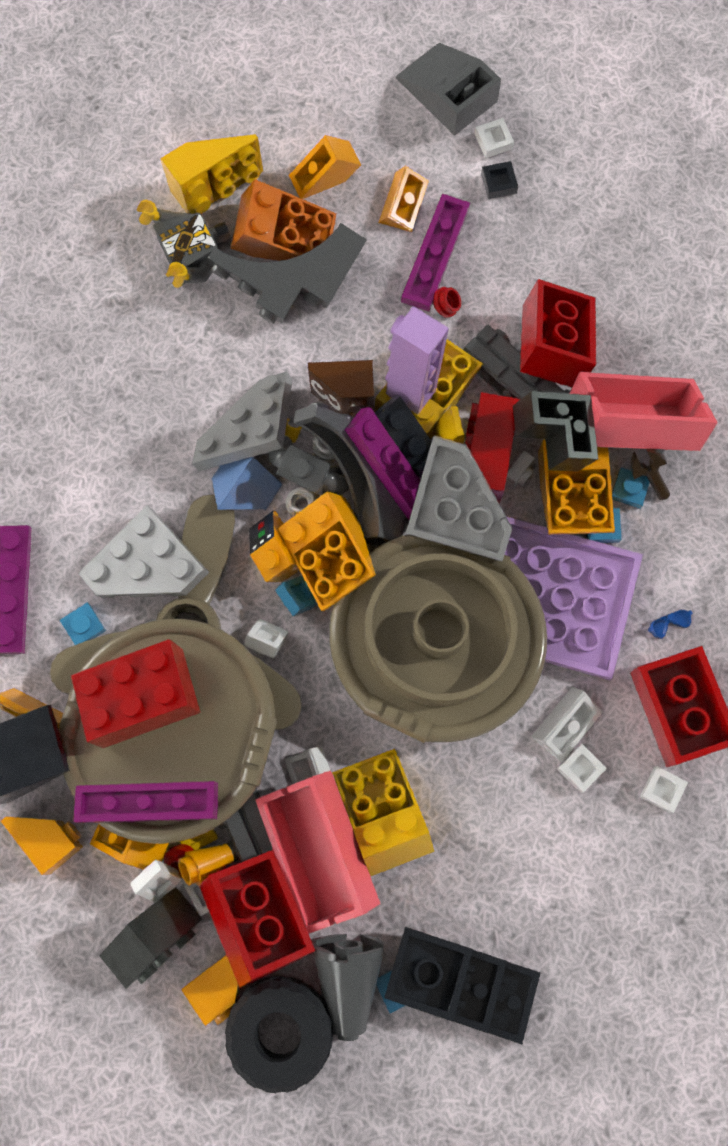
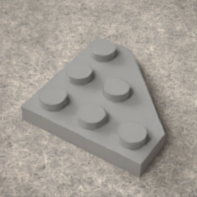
M287 371L260 379L197 440L192 464L198 471L283 448L293 381Z
M433 436L406 534L503 561L512 526L466 444Z
M146 505L78 574L97 596L101 598H114V596L156 597V595L167 594L186 596L209 571L157 513Z

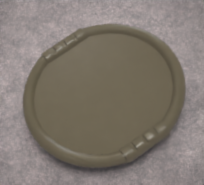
M410 534L390 540L370 552V558L376 575L333 605L329 625V643L334 667L345 690L364 712V715L423 743L425 741L456 742L475 738L494 730L513 717L527 702L537 686L547 653V627L540 600L525 574L507 555H504L503 561H499Z
M163 619L132 627L118 634L99 648L79 672L170 639L183 649L201 713L109 747L101 748L88 743L86 740L72 685L58 728L70 770L63 775L74 798L75 789L78 785L218 782L217 820L98 823L106 830L132 841L154 844L175 843L197 837L216 828L245 804L255 789L260 786L278 721L268 680L255 657L236 638L217 627L194 620Z

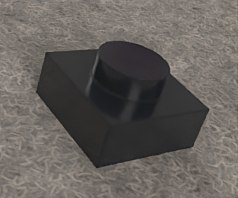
M511 161L482 167L481 176L488 199L517 194L518 183Z

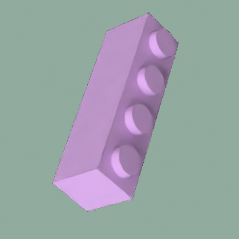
M413 306L406 316L400 315L395 320L390 330L393 337L388 348L391 351V355L387 361L389 371L385 380L387 381L386 394L391 398L394 395L401 396L408 408L419 414L436 391L449 328Z

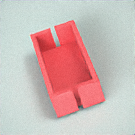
M579 372L569 393L591 395L597 447L700 451L718 423L708 404L702 402L704 397L694 379Z
M331 770L255 799L272 849L308 934L335 923L338 924L362 916L380 905L378 895Z

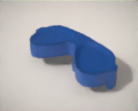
M680 609L652 621L648 631L654 637L662 639L666 636L669 623H673L681 628L690 627L692 623L691 615L693 613L691 610Z

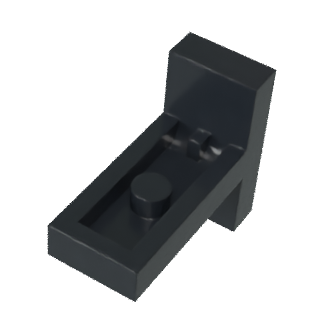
M394 395L375 412V415L418 477L422 478L432 441L401 396Z

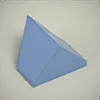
M253 457L220 465L212 477L218 510L263 509L266 511L282 486V483Z

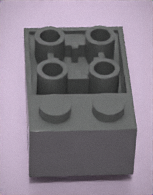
M440 42L396 75V79L454 136L498 102L501 78L481 59Z

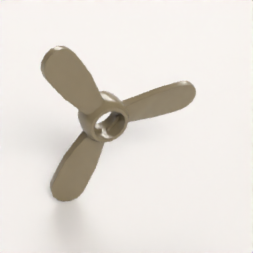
M213 494L201 496L193 501L187 512L182 536L184 545L209 573L186 596H178V598L165 604L157 614L156 620L176 619L183 612L194 613L200 616L203 621L207 620L209 625L221 629L220 619L212 606H210V603L227 565L235 526L234 510H218L215 495ZM124 631L110 633L79 643L57 654L50 669L51 680L56 688L69 695L73 685L71 675L79 672L89 658L105 643ZM254 656L268 680L273 695L275 715L278 720L275 730H284L292 726L300 717L302 711L301 695L296 687L282 675Z

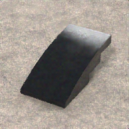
M405 927L384 998L522 1045L541 972Z

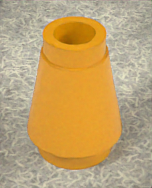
M227 844L186 852L185 857L179 859L178 865L185 883L188 886L193 884L199 886L209 875L221 871L232 864L234 858L230 847Z

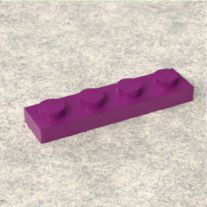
M442 193L402 293L401 303L430 312L434 293L439 289L469 212L470 202Z
M371 407L363 408L344 430L405 516L410 520L421 480Z
M29 525L0 526V654H25L32 528Z
M215 781L78 785L75 789L74 822L217 820L218 782Z

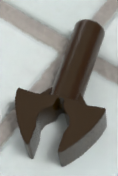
M646 449L650 457L649 465L647 466L639 461L634 451L631 458V472L634 479L642 475L647 476L658 499H668L670 492L658 471L660 466L667 464L665 456L656 449Z

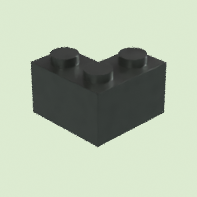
M531 391L513 405L516 437L545 439L549 470L578 472L598 460L591 395Z
M175 887L128 923L99 956L125 989L136 980L143 984L158 970L157 968L173 955L170 949L174 945L181 949L196 936L193 929L202 918L177 887Z

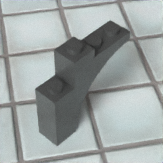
M340 223L338 228L319 246L288 260L276 262L249 261L226 254L214 247L208 257L209 265L213 266L211 271L224 280H227L228 277L234 279L239 283L238 288L252 297L255 294L260 296L256 302V308L260 310L258 314L263 319L272 324L276 320L283 323L300 293L305 295L304 300L316 308H320L322 305L327 308L367 239Z
M311 403L308 407L295 410L294 424L304 428L322 442L341 468L352 495L355 515L361 525L366 544L379 547L390 540L403 536L405 514L344 430L354 417L334 412L324 403Z

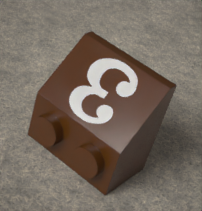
M373 360L308 362L311 393L322 403L328 405L330 410L339 414L351 415L352 417H355L361 409L371 407L374 412Z

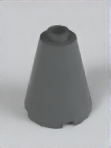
M347 934L324 936L317 939L316 945H313L316 950L313 952L326 1011L330 1015L333 1034L338 1035L339 1040L354 1041L359 1038V1035L365 1033L384 954L383 941L364 934H360L361 941L346 940Z

